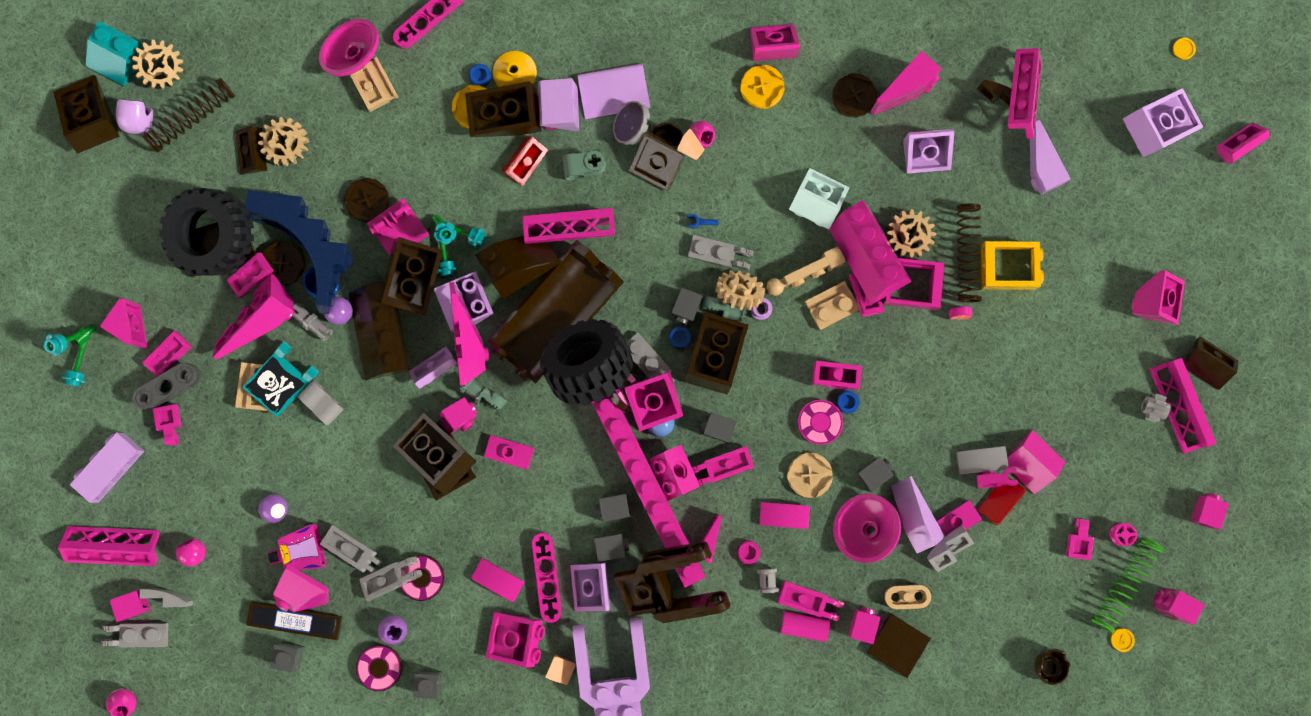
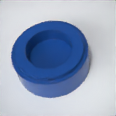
M477 64L470 69L469 78L473 85L485 87L490 83L492 74L486 65Z
M677 326L670 331L669 342L676 349H684L691 342V333L686 327Z
M844 391L836 399L837 407L846 414L855 412L860 404L859 397L852 391Z

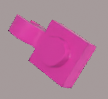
M172 404L153 408L156 431H163L165 445H179L178 434L175 428L182 427L179 405Z
M1009 467L1001 475L1000 473L995 474V471L981 472V475H977L978 489L1001 487V485H1017L1018 480H1010L1008 478V474L1016 473V468Z
M1076 518V533L1068 534L1067 557L1091 560L1094 537L1087 536L1089 520Z

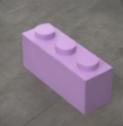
M116 432V434L110 435L105 440L106 445L90 457V463L74 475V480L70 486L89 503H99L144 452L125 433Z

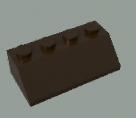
M384 281L368 284L349 292L366 381L410 371L398 308L381 304Z

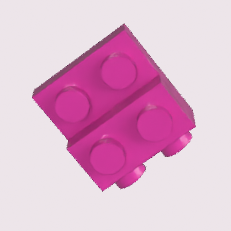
M494 612L486 658L525 668L535 667V663H538L541 657V651L538 649L539 640H542L545 634V627L542 626L543 620Z

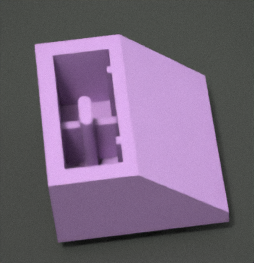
M476 271L451 281L455 283L475 325L493 314ZM448 282L434 288L449 328L454 333L450 286Z

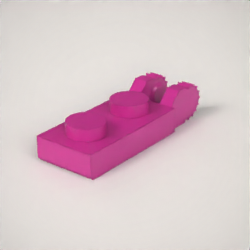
M745 446L706 460L703 464L692 467L694 473L705 468L707 469L709 477L698 479L699 485H703L752 469L754 464L748 448Z
M785 580L777 599L779 604L835 621H839L840 616L824 611L826 602L839 608L844 606L842 601Z

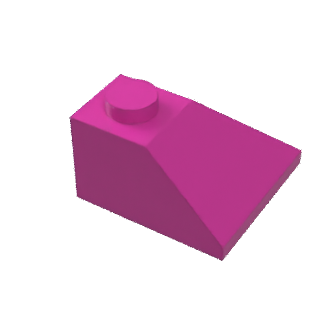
M1166 270L1159 271L1136 291L1135 299L1132 301V314L1143 319L1178 325L1185 281Z
M670 371L624 388L639 431L683 416L679 396Z
M287 565L273 593V597L276 602L275 605L284 611L289 609L292 612L327 605L329 602V588L294 567Z

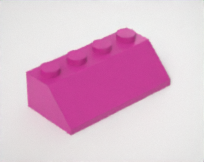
M863 200L839 215L829 230L871 305L912 282L872 211Z

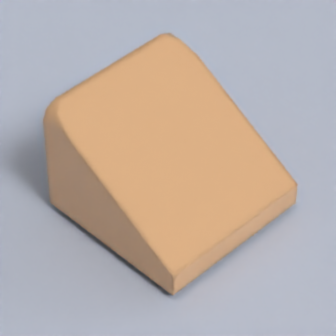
M689 129L684 134L677 150L698 160L705 149L692 130Z
M556 654L545 678L568 685L576 663Z

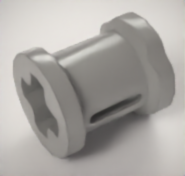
M777 568L757 569L760 578L758 593L779 592V588L776 587L775 578Z

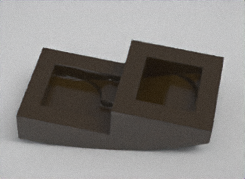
M984 80L977 88L992 103L1000 98L1010 106L1011 88L989 80Z

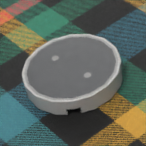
M630 101L617 113L613 124V133L619 143L634 145L647 132L649 125H646L647 119L650 120V113L643 103Z

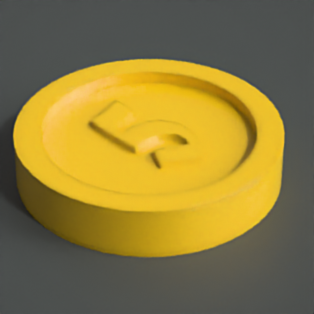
M1180 38L1173 45V53L1178 59L1188 60L1195 54L1196 46L1189 38Z
M1120 628L1112 633L1111 644L1116 650L1126 652L1134 646V635L1129 630Z

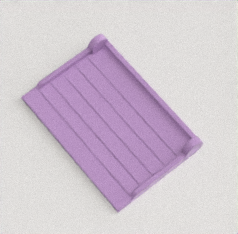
M643 63L577 75L585 119L617 114L630 101H639L647 108H650Z

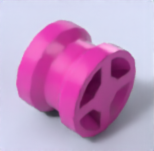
M1116 523L1111 526L1109 537L1116 545L1130 546L1137 539V531L1131 524Z

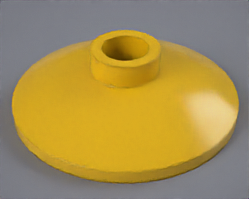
M506 52L496 60L493 66V79L498 87L528 81L532 84L535 82L537 75L536 65L532 58L523 52ZM512 67L518 68V71L516 73H511L510 69Z

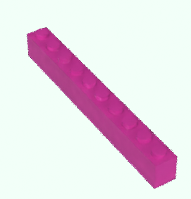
M613 395L610 397L606 396L597 403L593 401L592 403L664 547L670 548L689 544L622 410L613 403L611 399ZM698 562L691 563L690 566L676 568L684 587L705 578Z

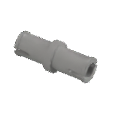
M299 303L293 305L295 310L292 317L303 324L305 330L312 331L322 341H326L329 338L326 334L331 335L333 330L318 320L319 317L316 314L309 313Z

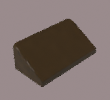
M249 126L235 132L241 175L268 171L266 155H263L260 151L264 147L258 144L259 141L264 139L259 135L263 132L262 128Z

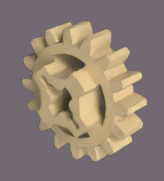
M152 40L151 46H148L145 42L143 43L144 50L136 49L139 57L133 56L132 60L138 64L132 67L133 70H139L136 74L137 79L144 78L143 85L150 82L152 89H155L157 84L164 90V84L167 83L172 87L173 79L176 81L180 80L177 73H183V69L178 67V65L183 64V60L177 59L180 55L179 51L172 52V44L165 47L163 40L160 42V45H156L155 40ZM155 50L161 51L160 54L153 55L150 52ZM169 57L173 60L174 69L168 66L167 61ZM163 58V68L158 67L153 71V61L159 62V60L161 61ZM142 60H144L149 67L146 73L142 68ZM164 75L167 77L164 79H154L156 76Z
M280 117L278 123L272 119V126L264 125V128L267 130L266 133L261 132L259 134L264 138L258 142L261 147H264L260 150L261 153L267 155L266 159L268 161L274 160L276 166H279L282 162L285 167H288L289 161L297 164V157L304 158L301 152L308 151L304 144L309 143V139L303 137L307 134L306 130L301 129L302 125L299 122L294 124L291 118L286 122L283 117ZM281 135L285 138L286 148L281 145L283 144ZM283 152V153H285V155H284V156H281V155H276V154H274V153Z
M913 209L909 211L908 215L905 211H902L900 218L895 215L892 218L894 223H889L887 226L892 230L886 233V236L891 237L889 243L890 245L894 244V252L897 250L901 251V258L905 254H908V259H912L914 254L919 258L922 256V251L927 253L930 250L928 246H932L935 243L931 239L936 236L935 232H931L935 225L927 223L930 219L929 216L922 218V211L917 215H914ZM912 220V222L908 225L900 224L904 221ZM914 227V237L908 242V232ZM897 235L900 236L902 244L899 242ZM912 244H921L918 248H910Z
M730 270L729 275L723 273L722 277L718 278L715 292L718 293V298H724V304L730 303L731 308L738 306L740 310L743 307L751 310L752 306L757 308L759 303L762 304L765 288L762 287V282H757V277H749L750 273L744 275L740 270H738V273Z

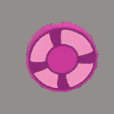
M814 400L806 404L800 411L797 419L798 429L802 436L808 442L816 445H824L834 441L840 435L843 427V417L839 408L826 400Z

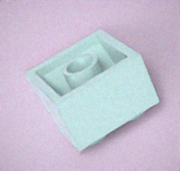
M809 168L789 210L800 217L813 221L820 227L830 229L850 187Z

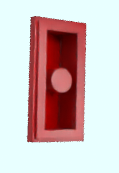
M526 136L501 171L523 186L548 149L532 136Z
M1020 484L995 487L977 511L994 525H999L1027 490Z

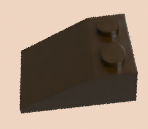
M96 75L53 91L63 135L77 154L120 137L115 119Z
M530 81L465 93L471 138L519 136L542 132L539 120L537 89Z
M541 232L529 234V237L539 236ZM524 236L495 242L475 254L502 299L560 264L559 259L547 242L525 244Z
M401 237L394 239L388 260L381 304L426 316L443 250Z
M705 312L684 382L728 395L749 325Z
M425 413L393 445L424 478L444 495L477 462Z

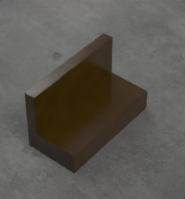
M1199 337L1194 342L1193 351L1183 362L1188 371L1220 390L1237 373L1239 361L1204 338Z

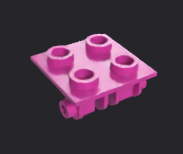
M404 198L366 223L389 256L394 239L401 237L419 243L430 235Z

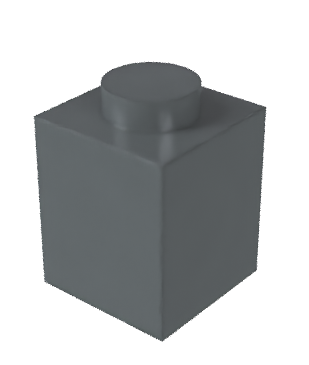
M681 288L671 316L675 317L674 320L684 325H687L688 322L693 323L703 296Z
M711 412L709 417L705 415L701 429H704L703 435L730 443L737 421Z
M881 457L875 458L855 473L869 492H873L894 476L891 472L893 467L886 458L882 460Z
M626 494L599 499V504H595L597 517H602L603 522L630 517Z
M622 533L594 538L598 562L626 557L625 552L629 551L627 537L623 538Z
M285 642L275 644L270 668L292 673L299 670L304 646Z
M419 670L415 673L413 697L437 699L441 695L443 672Z

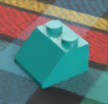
M98 21L87 41L86 67L125 87L134 72L132 66L138 64L132 58L133 56L139 57L136 49L144 50L143 45L126 34Z

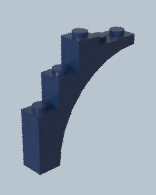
M248 190L244 208L248 209L250 213L249 221L277 228L295 239L304 248L312 260L316 273L317 293L315 305L320 313L329 314L330 307H333L335 304L334 288L339 284L340 273L347 274L348 266H351L353 262V253L350 252L348 245L345 243L329 242L331 231L328 229L325 220L307 218L308 206H306L302 197Z

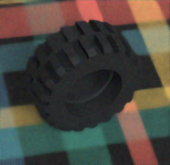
M194 188L193 190L187 189L182 191L181 195H176L171 200L172 205L167 204L164 212H166L165 217L161 216L160 224H162V230H159V236L163 237L161 245L163 250L168 252L166 254L167 258L170 261H176L174 263L175 267L179 270H185L186 273L191 275L214 276L232 272L237 269V265L244 263L246 260L244 255L250 254L252 249L249 245L250 241H254V234H251V228H254L253 221H249L250 213L248 209L242 208L244 204L240 199L234 198L233 194L222 190ZM206 211L214 215L219 225L218 242L208 254L199 247L195 237L197 221Z
M589 319L586 322L584 320L578 321L575 325L570 324L563 331H558L553 339L550 338L547 342V347H544L542 351L540 366L547 383L557 398L572 405H579V403L590 405V402L595 401L597 403L606 396L610 397L616 389L619 390L623 386V381H627L632 370L633 358L617 326L605 320Z

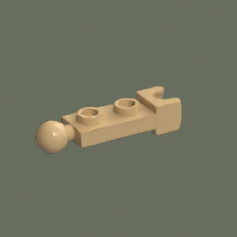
M837 246L825 252L821 256L822 259L794 271L782 279H770L766 284L768 293L773 296L780 295L784 287L792 285L793 288L804 284V279L809 276L815 279L825 274L824 269L826 268L830 272L842 266L846 261L841 250Z

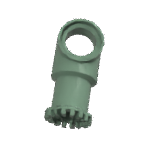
M704 296L702 309L711 310L713 308L714 311L723 310V317L738 320L745 324L746 307H743L742 310L738 306L731 308V304H724L723 299Z
M474 379L465 386L462 385L459 390L461 393L465 392L474 399L476 405L484 399L491 403V405L494 404L493 407L500 411L507 403L494 390H490L488 387L484 388Z

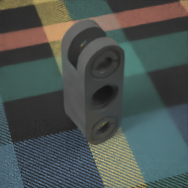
M187 363L178 364L137 388L132 395L133 404L139 409L146 410L161 407L198 385L202 379L201 370ZM169 381L171 389L165 392L164 385Z

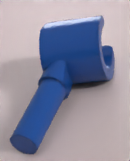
M695 214L687 216L688 218H696L695 224H687L692 229H696L699 225H718L719 223L718 220L699 219Z

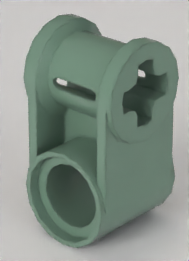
M598 151L571 153L562 156L566 180H575V177L576 179H582L584 177L600 175L606 169L605 159ZM594 159L598 160L597 167L592 165Z

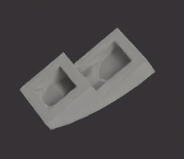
M1006 446L956 452L959 474L1009 468Z
M962 525L944 537L929 553L927 559L935 570L939 572L957 562L955 554L975 543Z
M161 588L140 589V598H163V607H188L193 605L192 599L175 591Z

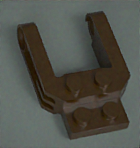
M696 542L645 552L637 569L615 573L614 581L629 617L651 613L654 619L662 623L719 614L726 611L731 603L725 591L674 599L672 589L665 574V570L690 566L691 563L701 562L707 558L710 559L712 553L708 543Z

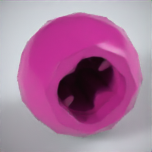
M697 121L689 127L704 149L714 142L715 129L709 122Z
M195 538L187 540L176 548V558L184 566H197L206 556L205 545Z
M124 688L114 690L108 696L105 703L107 712L111 716L131 715L137 705L136 696L131 690Z

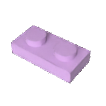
M445 346L411 369L409 373L416 386L420 389L431 383L433 379L442 373L449 371L457 362L450 350Z

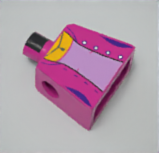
M308 525L279 538V549L268 552L270 564L274 565L283 562L284 570L287 565L297 570L326 567L323 547L320 545L321 538L318 525Z

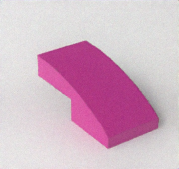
M761 502L759 525L809 529L810 506Z
M484 558L481 559L471 577L474 581L511 602L515 601L525 583L520 578Z

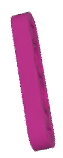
M430 0L394 31V42L401 49L410 48L460 6L464 0H448L449 7L446 6L443 0ZM441 5L443 12L439 15H434L431 13L432 7ZM418 19L426 20L427 24L423 29L415 28V22ZM409 26H411L416 35L413 36L412 32L408 34L410 32ZM401 34L407 35L408 41H400L399 36Z
M539 533L532 540L540 613L544 621L553 623L562 614L554 544L549 534ZM541 536L544 537V540L549 541V544L545 546L546 553L550 551L551 556L537 557V553H542L541 546L536 545V542L540 541ZM544 559L552 563V569L547 573L542 572L539 568L540 561ZM550 582L554 585L555 592L552 595H545L543 593L542 586L544 583ZM556 597L557 602L552 601V607L557 609L558 613L554 614V618H550V615L545 614V611L549 609L548 602L544 604L543 599L550 600Z

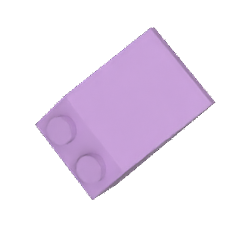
M1183 88L1123 118L1143 158L1203 128Z

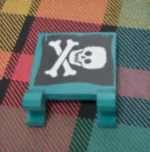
M285 341L242 387L277 418L320 373L312 365L303 375L284 359L293 349Z

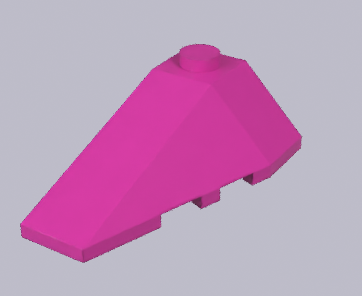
M271 273L252 294L255 298L250 306H243L240 310L237 323H230L214 344L213 358L219 359L277 328L284 320L288 321L294 313L293 298L275 275Z
M449 282L456 361L461 386L466 385L486 370L485 361H489L488 347H483L482 338L455 283Z

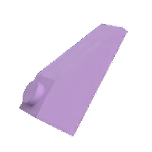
M1038 120L1035 125L1034 139H1030V176L1032 178V187L1042 195L1065 184L1070 180V177L1041 121Z
M912 476L892 485L891 488L905 533L916 553L937 545L945 536Z

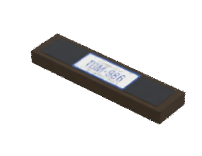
M250 602L246 626L338 640L343 616L306 610L292 612L288 609L284 611L275 605Z

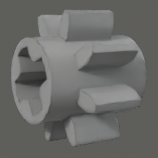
M1156 393L1152 394L1151 397H1145L1141 406V412L1146 414V420L1159 422L1160 419L1165 420L1167 418L1171 405L1165 402L1166 396Z

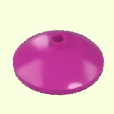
M365 19L349 20L336 27L321 46L319 53L321 67L329 75L337 77L351 75L361 70L370 62L377 50L379 33L376 27Z
M861 494L846 501L837 512L833 525L834 539L840 551L848 558L860 563H873L887 557L896 547L901 533V522L896 509L888 500L875 494ZM874 527L875 532L870 535L869 530Z

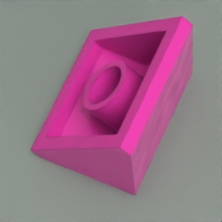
M794 24L750 27L753 61L797 58L800 43Z
M124 298L119 299L100 327L128 345L142 349L148 348L140 304Z
M1033 430L1007 455L1008 467L1016 468V473L1012 474L1033 494H1036L1055 480L1065 464V461Z

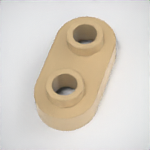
M894 585L888 587L884 592V601L892 609H919L929 605L931 593L923 585ZM916 592L922 594L920 600H915L914 595ZM893 593H898L899 599L897 601L891 599Z

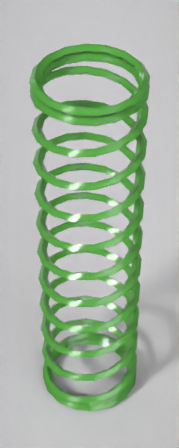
M1142 537V543H1138V547L1141 551H1133V555L1139 560L1132 558L1128 559L1129 564L1134 568L1129 566L1123 567L1124 571L1130 576L1125 574L1118 575L1120 580L1123 581L1125 584L1121 582H1114V586L1121 592L1111 589L1109 590V593L1115 599L1109 597L1104 598V601L1112 608L1105 605H1099L1100 610L1104 612L1106 615L1094 613L1095 616L1091 618L1092 622L1099 625L1101 628L1110 633H1114L1115 629L1106 622L1102 621L1097 615L1107 618L1117 624L1120 623L1112 616L1107 614L1102 609V607L1109 609L1121 616H1124V614L1117 610L1115 607H1113L1106 599L1114 601L1126 608H1129V606L1123 603L1118 598H1116L1112 594V592L1123 595L1132 601L1134 600V598H1132L1124 591H1122L1116 584H1120L1139 593L1137 589L1126 583L1121 576L1127 577L1131 580L1140 583L1141 585H1144V583H1142L1137 578L1132 576L1125 568L1134 570L1146 577H1149L1140 569L1136 568L1130 560L1143 564L1149 567L1150 569H1153V567L1145 563L1135 554L1139 553L1158 562V559L1146 553L1140 547V545L1147 546L1150 549L1161 554H1163V551H1165L1161 545H1159L1158 543L1154 542L1149 538Z

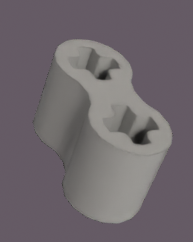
M313 380L298 395V398L326 425H329L344 410V407L316 380Z

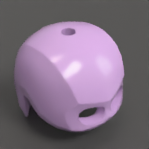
M118 99L116 105L117 125L121 130L130 134L148 132L153 122V109L139 101Z

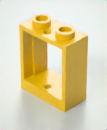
M985 241L981 245L982 289L1035 290L1041 287L1044 281L1043 270H1040V262L1043 260V249L1040 248V242ZM995 249L1031 250V281H995Z

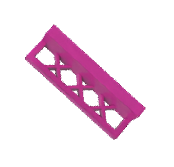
M1039 48L1016 49L1008 127L1009 129L1025 128L1027 139H1034L1042 67Z
M613 208L523 216L525 244L615 236ZM610 225V230L600 231L595 226ZM587 227V229L584 232L579 233L576 232L573 228ZM554 229H565L561 234L557 235L550 231ZM542 231L539 236L529 237V232Z
M1175 359L1150 368L1149 371L1160 395L1167 397L1169 389L1178 392L1179 399L1177 404L1169 402L1168 398H1166L1165 402L1170 403L1175 408L1174 411L1170 408L1168 418L1183 454L1201 447L1217 444L1183 359ZM1168 368L1171 375L1168 384L1160 380L1157 371ZM1178 410L1185 412L1188 417L1185 426L1177 423L1175 417ZM1187 431L1195 434L1197 444L1187 447L1184 440Z
M67 526L58 549L64 562L156 566L158 557L155 547L160 533L159 530ZM72 534L83 535L77 541H70ZM97 536L106 537L100 542L92 541V539L96 538ZM120 537L129 538L123 543H115V540ZM143 538H151L149 544H138V541Z

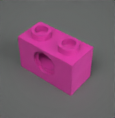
M815 361L812 369L811 386L856 391L860 389L862 366Z
M682 445L649 459L667 501L700 487Z
M1164 587L1155 594L1153 600L1155 602L1153 608L1178 622L1195 625L1205 604L1180 590Z

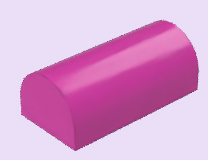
M1252 122L1217 146V151L1226 163L1232 164L1268 140L1269 130Z
M784 610L780 634L826 642L829 634L830 619Z

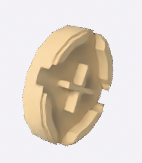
M805 453L792 460L788 467L787 479L789 486L795 493L802 497L814 498L821 496L829 489L833 473L831 465L824 457L817 453Z

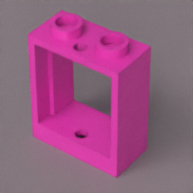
M898 258L904 268L930 271L928 302L891 298V294L882 298L883 305L926 310L939 309L941 307L944 263Z

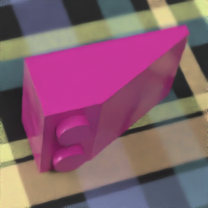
M921 51L877 99L870 113L875 115L919 98L923 92L928 94L940 79L938 74L942 68Z

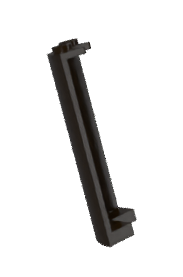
M577 240L559 259L560 264L549 270L487 341L494 348L491 352L500 360L505 357L518 368L515 373L525 381L529 378L536 384L543 376L540 358L550 338L553 339L558 331H563L570 324L575 325L578 321L584 320L586 322L589 319H593L624 283L614 270L601 262L589 248Z

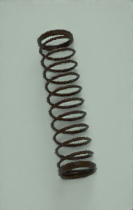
M222 78L217 79L215 82L220 88L221 92L224 94L225 99H223L210 85H208V88L216 98L219 106L214 101H212L204 91H201V93L206 99L207 103L210 105L211 110H209L196 96H194V99L198 103L199 107L202 109L204 116L200 114L188 101H186L187 105L195 115L197 121H195L182 107L179 106V109L181 110L185 118L188 120L190 127L186 125L174 112H172L173 116L180 124L183 132L176 128L167 119V117H165L164 119L167 121V123L173 130L175 137L172 136L159 122H157L158 126L161 128L164 135L167 137L168 143L164 141L152 128H150L156 139L159 141L161 148L157 145L155 140L147 132L142 133V136L145 139V141L155 152L159 153V151L163 150V145L160 142V140L165 144L170 145V139L168 138L167 134L175 140L178 139L177 133L174 131V129L181 134H185V130L182 127L181 123L185 127L192 129V124L188 118H190L194 123L199 124V118L197 117L195 112L202 118L206 119L207 116L202 106L208 112L214 113V109L211 106L210 102L214 104L216 107L221 108V104L217 99V96L222 101L228 103V98L225 95L224 91L231 99H233V97L235 98L234 93L230 90V88L223 81Z
M964 203L957 206V216L963 218L957 221V225L963 227L957 230V233L962 235V237L957 239V242L962 244V246L957 248V251L963 253L957 257V260L966 262L957 266L959 270L966 271L957 275L959 279L966 280L957 284L959 288L966 289L957 293L958 302L972 303L982 301V297L979 295H960V293L982 290V288L960 286V284L982 281L981 279L959 277L967 273L982 272L981 270L959 268L967 264L982 263L981 261H964L959 259L967 255L982 254L981 252L972 253L959 250L967 246L982 245L981 243L967 244L959 241L963 238L982 236L981 234L966 235L959 232L963 229L982 227L980 225L964 226L959 224V222L968 219H981L979 216L964 217L959 215L961 212L981 210V205L976 203Z

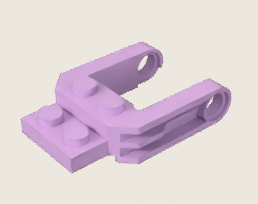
M630 618L637 677L600 680L596 683L591 681L588 648L584 632L585 625L572 626L580 698L594 708L595 716H642L640 701L650 689L642 618Z

